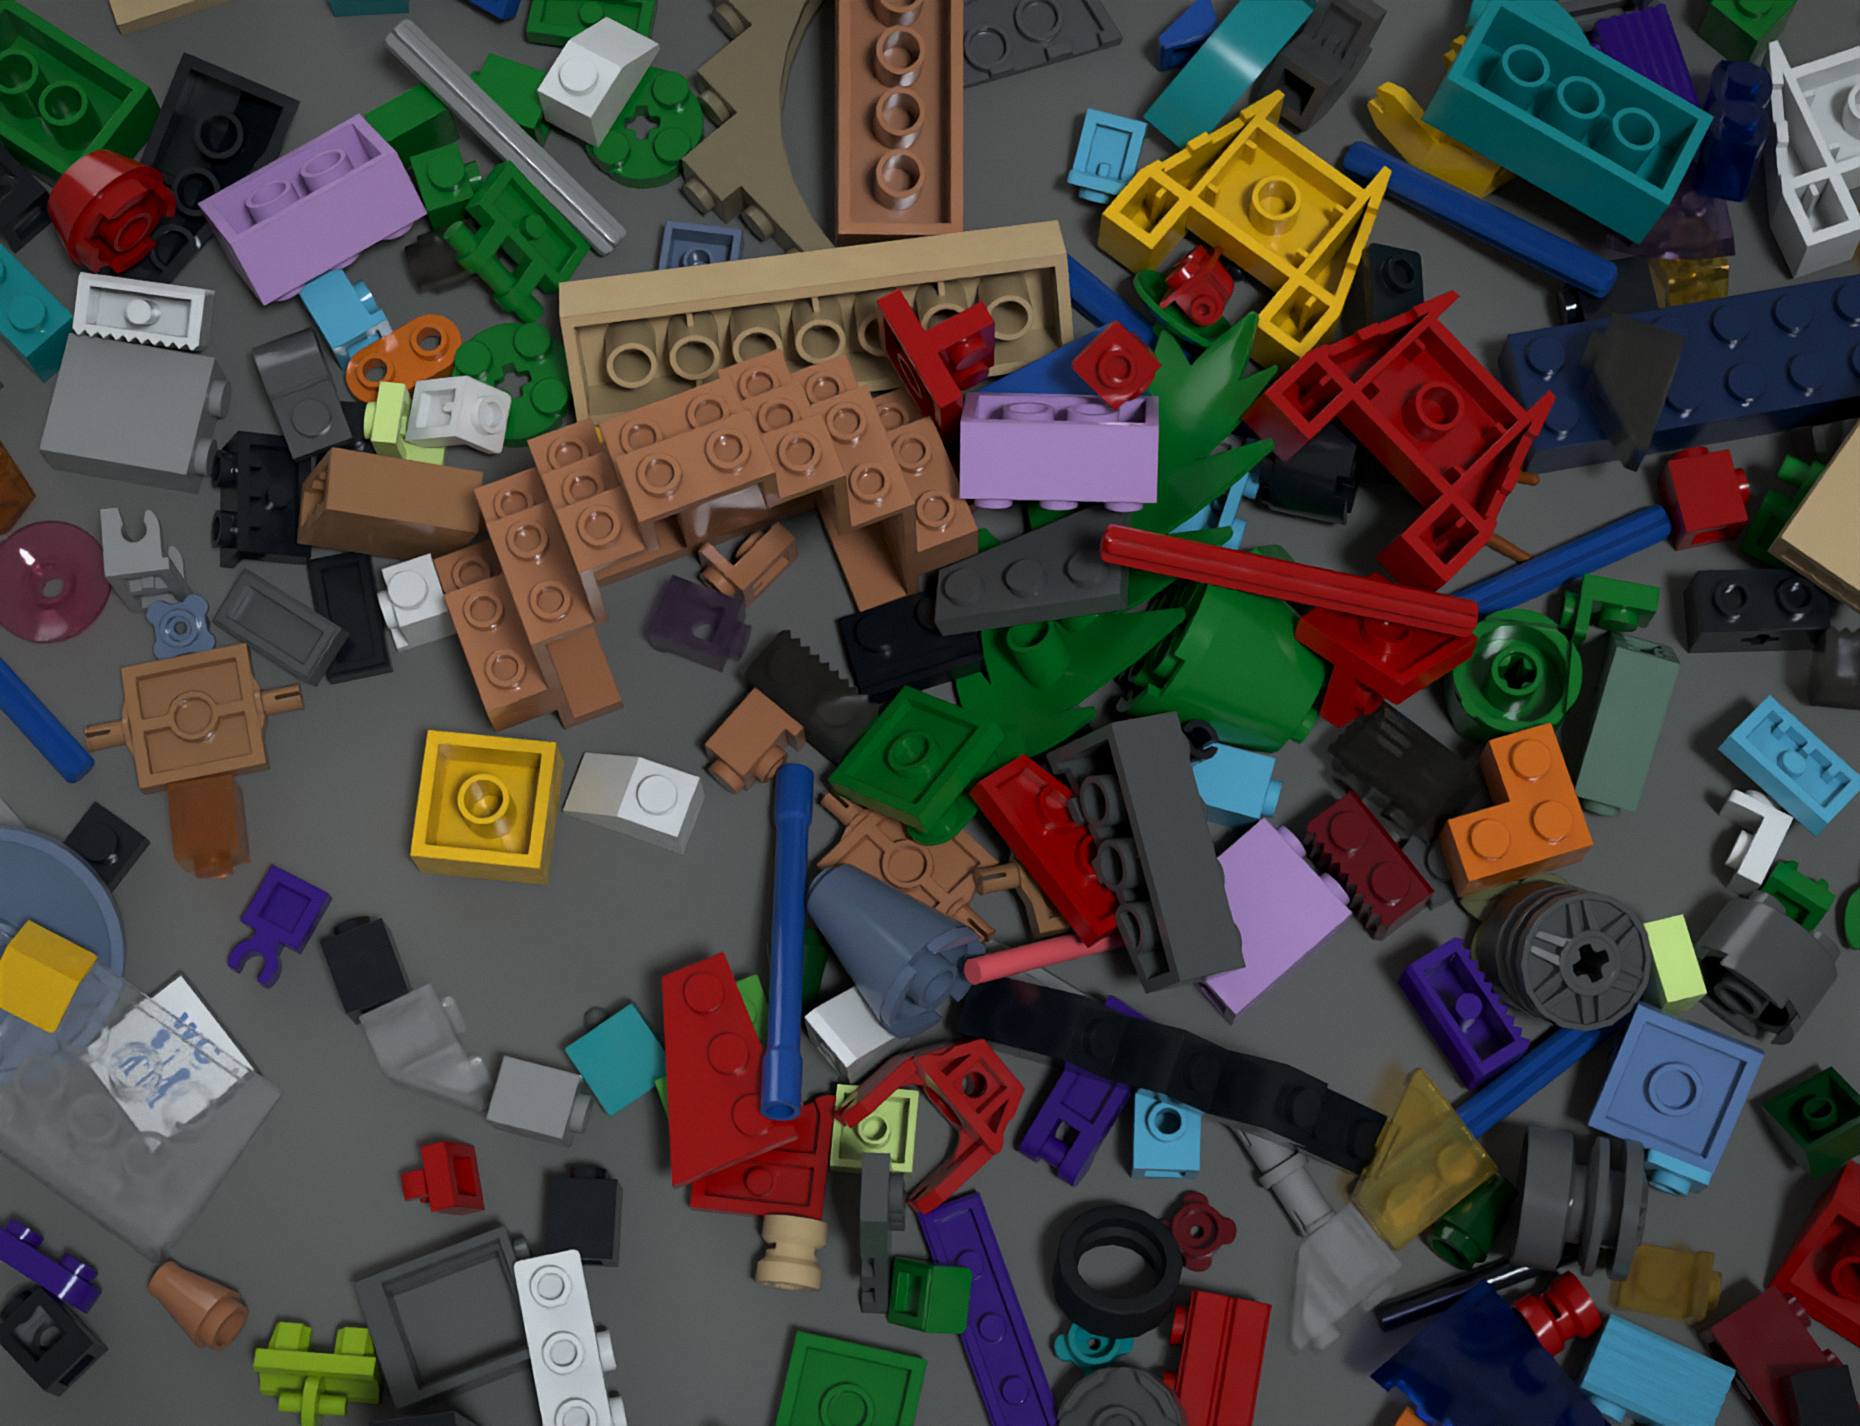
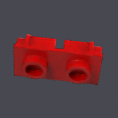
M1199 244L1175 263L1172 267L1174 271L1164 280L1169 288L1159 306L1164 309L1175 300L1194 323L1208 326L1217 322L1234 291L1232 276L1218 260L1223 248L1218 245L1206 251Z

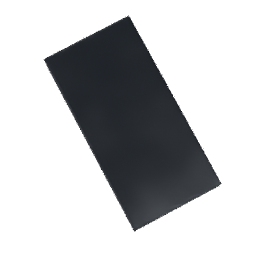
M345 552L307 560L315 611L350 633L326 671L330 684L333 685L393 672L383 613L377 597L379 591L372 555Z

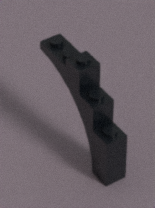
M1004 977L976 985L972 984L955 1033L966 1038H983L993 1050L1075 1073L1184 1109L1276 1143L1347 1174L1366 1179L1369 1176L1375 1155L1379 1150L1381 1136L1388 1118L1384 1114L1327 1088L1328 1083L1288 1064L1227 1050L1187 1030L1127 1016L1083 995Z

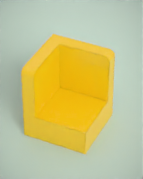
M28 920L7 945L0 959V1008L48 1033L55 1032L61 1024L78 987L91 972L98 957L94 953Z

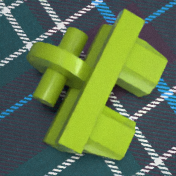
M278 1322L268 1349L256 1348L253 1369L254 1372H259L261 1395L279 1397V1412L301 1413V1426H322L324 1415L346 1417L348 1402L380 1404L383 1383L376 1358V1349L369 1328L344 1327L339 1329L334 1354L312 1352L314 1335L311 1327L302 1323Z

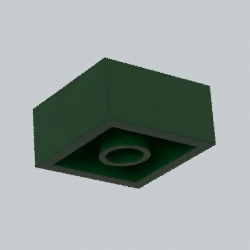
M1832 1066L1762 1104L1769 1133L1812 1180L1860 1155V1095Z

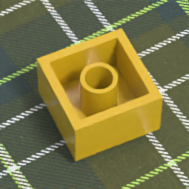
M428 730L410 857L419 871L428 874L548 885L564 769V759L557 743Z

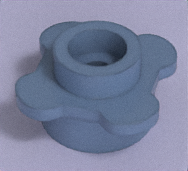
M191 594L183 602L172 604L158 600L148 607L146 617L154 625L157 639L153 646V652L159 660L177 657L180 654L214 649L216 638L210 632V621L207 616L209 603L203 596ZM183 622L186 624L187 631L184 634L177 633L175 629L177 623Z

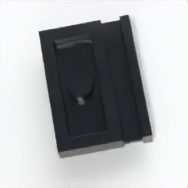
M937 587L839 619L866 708L893 700L905 685L922 691L987 670L976 631L942 636L934 622Z

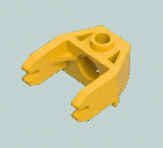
M1462 34L1454 39L1450 44L1453 49L1443 55L1442 60L1447 71L1467 36ZM1387 81L1375 90L1378 96L1367 104L1375 126L1410 165L1480 199H1483L1518 176L1422 121L1421 118L1425 111L1402 87Z

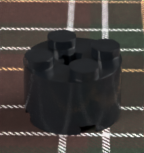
M1337 416L1333 417L1286 463L1273 451L1262 459L1259 473V482L1264 483L1261 503L1269 505L1270 510L1346 525L1347 513L1351 514L1356 499L1367 448H1364L1362 442Z

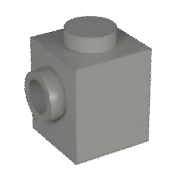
M504 1056L486 1120L494 1129L570 1148L574 1133L584 1134L587 1129L594 1097L586 1094L588 1085L581 1075Z

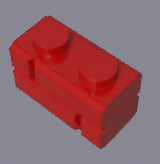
M1193 1290L1189 1297L1188 1306L1175 1305L1169 1344L1181 1346L1177 1372L1164 1370L1162 1381L1176 1392L1187 1413L1188 1426H1252L1272 1305Z

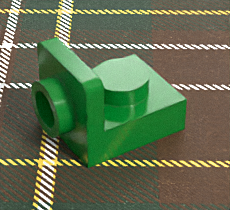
M1584 573L1575 592L1565 591L1558 628L1568 630L1567 639L1570 643L1573 642L1577 651H1579L1587 637L1590 618L1599 619L1601 627L1617 632H1634L1637 630V627L1647 628L1657 612L1660 587Z

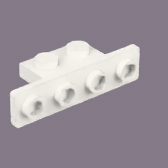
M568 1250L517 1261L514 1264V1273L543 1426H628L622 1396L609 1397L605 1372L617 1369L612 1339L609 1330L597 1332L596 1324L591 1314L579 1252L577 1250Z

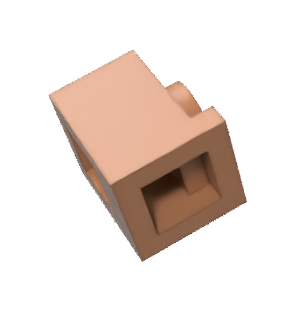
M755 687L704 744L708 759L713 763L708 768V771L722 786L737 795L742 788L748 791L758 779L763 783L771 780L776 775V771L784 765L788 758V753L784 749L789 745L799 752L806 744L804 727Z

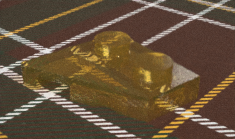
M1415 1067L1408 1073L1403 1083L1406 1088L1391 1121L1385 1122L1376 1141V1153L1371 1164L1363 1169L1351 1195L1352 1200L1389 1249L1393 1251L1401 1249L1499 1170L1425 1070L1420 1067Z

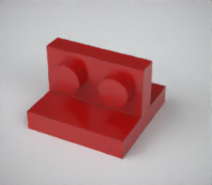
M900 288L877 300L880 345L922 417L932 416L943 445L947 447L960 440V421L963 412V395L960 391L967 390L980 383L988 376L989 368L994 366L995 322L981 301L924 331Z
M1377 572L1367 577L1376 580L1391 582L1390 580H1388L1387 578H1385ZM1316 607L1300 617L1294 635L1296 640L1334 664L1319 716L1339 729L1363 713L1370 715L1385 699L1397 706L1472 657L1478 639L1473 633L1469 637L1464 638Z

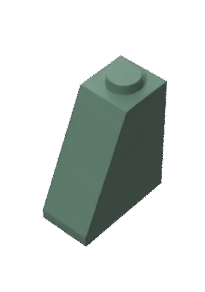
M1610 630L1572 777V784L1577 797L1583 798L1581 807L1611 817H1618L1620 809L1637 812L1680 668V662L1672 647Z

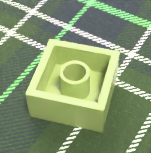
M1683 914L1644 923L1643 926L1648 933L1652 954L1648 986L1642 994L1644 1002L1672 1014L1689 1011L1707 994Z
M837 1084L835 1111L859 1086ZM897 1089L875 1111L852 1128H849L848 1125L843 1127L834 1117L830 1157L831 1171L862 1174L863 1152L890 1153L893 1172H904L905 1178H913L919 1091Z

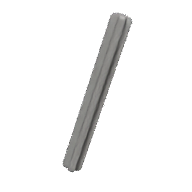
M405 19L392 29L384 40L385 47L503 162L511 160L599 255L606 256L624 239L626 235L625 228L411 20Z

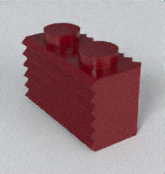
M1354 790L1343 796L1308 823L1301 844L1305 850H1309V859L1317 860V869L1325 870V873L1332 876L1345 890L1350 899L1349 910L1357 911L1356 920L1365 921L1364 930L1373 931L1372 940L1382 941L1427 906L1435 891Z

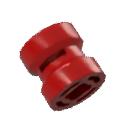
M1569 1270L1549 1281L1547 1291L1538 1296L1528 1293L1510 1304L1512 1315L1522 1335L1534 1353L1544 1362L1562 1352L1565 1342L1574 1336L1584 1339L1603 1328L1601 1317L1593 1300L1579 1279Z

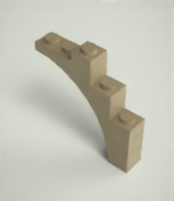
M714 0L715 9L712 11L713 16L725 33L734 40L697 69L701 94L697 99L708 117L720 127L681 158L686 181L682 186L690 201L702 213L707 214L712 210L725 224H728L741 213L744 221L756 236L763 241L771 237L784 250V254L835 248L813 220L793 180L783 136V110L790 71L807 29L827 0Z

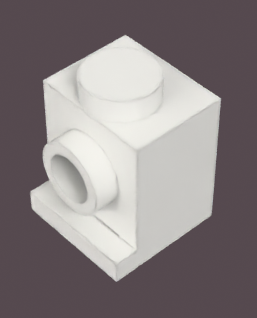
M431 554L381 569L387 589L379 591L377 597L388 629H391L398 652L457 633Z

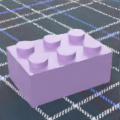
M360 114L355 115L198 203L230 264L264 306L272 301H283L292 298L304 288L305 283L327 270H339L350 265L364 249L380 240H391L405 234L411 229L414 221L427 214L397 152Z
M966 392L960 421L959 499H974V505L989 509L1010 507L1013 505V500H1039V506L1049 510L1074 509L1078 507V501L1104 502L1106 509L1119 512L1138 511L1143 509V503H1157L1159 396H1138L1132 401H1125L1115 411L1099 395Z

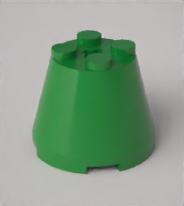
M1188 579L1174 582L1162 600L1155 598L1149 611L1183 607L1186 612V618L1142 658L1120 673L1118 681L1129 686L1127 698L1122 696L1116 705V709L1119 712L1135 719L1177 711L1181 727L1195 719L1204 720L1215 729L1220 743L1266 754L1278 752L1289 739L1297 744L1302 743L1306 739L1318 715V711L1311 706L1321 686L1326 687L1329 684L1334 664L1294 638L1299 619L1302 616L1283 599Z

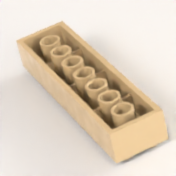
M1058 220L561 282L559 283L560 323L577 422L591 417L593 425L595 427L599 426V422L717 380V371L779 348L790 373L846 353L859 387L867 384L870 392L905 387L880 345L877 300L900 288L924 331L982 301L995 322L994 366L989 368L990 372L987 377L1011 374L1074 341L1067 252Z

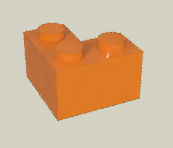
M1551 722L1489 740L1479 756L1478 762L1494 806L1447 820L1437 837L1458 898L1579 863L1594 845Z

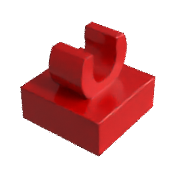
M442 1141L421 1147L424 1169L401 1174L405 1201L420 1198L421 1203L430 1202L431 1212L459 1216L485 1210L475 1147L473 1145Z

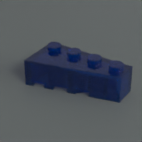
M1485 1278L1369 1376L1387 1392L1396 1386L1419 1406L1414 1414L1428 1426H1611L1599 1409L1591 1403L1560 1367L1554 1357L1541 1345Z

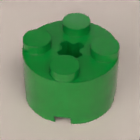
M1515 608L1496 611L1477 623L1476 629L1472 632L1478 637L1472 657L1446 673L1444 678L1443 692L1445 705L1452 719L1453 727L1459 735L1478 745L1480 743L1487 744L1489 740L1550 722L1554 733L1557 732L1574 705L1582 683L1580 654L1573 642L1570 643L1566 636L1558 629L1559 625L1541 613ZM1504 673L1514 674L1515 684L1521 688L1513 689L1508 687L1507 681L1502 679Z

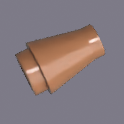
M169 1261L162 1265L153 1275L148 1285V1293L162 1304L199 1348L208 1346L213 1351H220L226 1348L239 1335L247 1321L249 1310L241 1303L240 1293L183 1269L174 1261Z

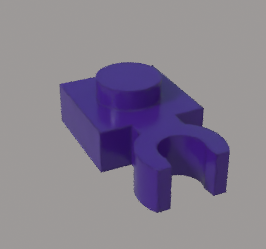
M272 865L241 919L244 926L255 931L251 939L242 941L232 950L228 960V967L240 974L250 958L255 956L263 957L265 959V967L257 981L261 986L270 989L281 975L282 963L279 956L284 947L300 955L302 954L330 905L332 897L329 893Z

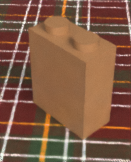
M332 447L302 483L297 543L406 561L426 554H431L432 558L436 559L466 548L478 532H483L486 527L485 519L473 490L482 486L483 472Z

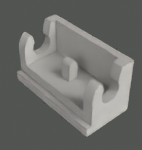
M118 507L100 509L105 578L132 614L147 612L148 607L158 600L172 604L183 602L188 595L194 594L187 585L186 567L182 554L174 545L169 546L168 554L165 552L162 526L151 510H147L144 516V523L147 527L146 535L140 541L133 542L125 531L126 527Z

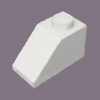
M608 17L574 36L567 42L537 89L545 120L599 148L659 52V44Z
M585 752L562 811L566 815L683 855L705 794L700 777L641 757Z
M857 986L814 1008L804 1017L810 1042L847 1085H857L911 1040V1038L898 1039L889 1030H886Z

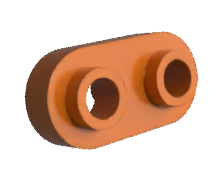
M422 315L358 351L351 358L346 369V382L355 401L364 403L369 401L377 402L380 381L405 384L410 397L413 398L416 381L448 378L451 376L455 366L454 357L456 351L463 344L457 326L451 320L441 315ZM429 336H436L441 339L439 346L433 350H423L420 348L421 342ZM375 367L387 369L385 377L379 381L374 382L366 379L368 372Z

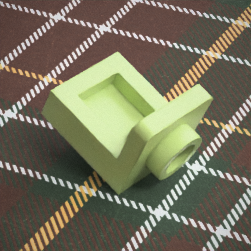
M380 381L377 402H368L364 416L365 439H371L377 455L445 466L448 446L422 448L405 441L412 399L406 385Z

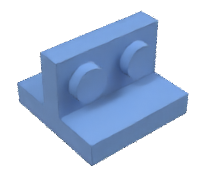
M1639 1000L1632 1012L1623 1036L1616 1035L1607 1057L1608 1072L1589 1115L1588 1126L1623 1140L1642 1142L1647 1150H1657L1709 1171L1714 1176L1765 1056L1764 1051Z

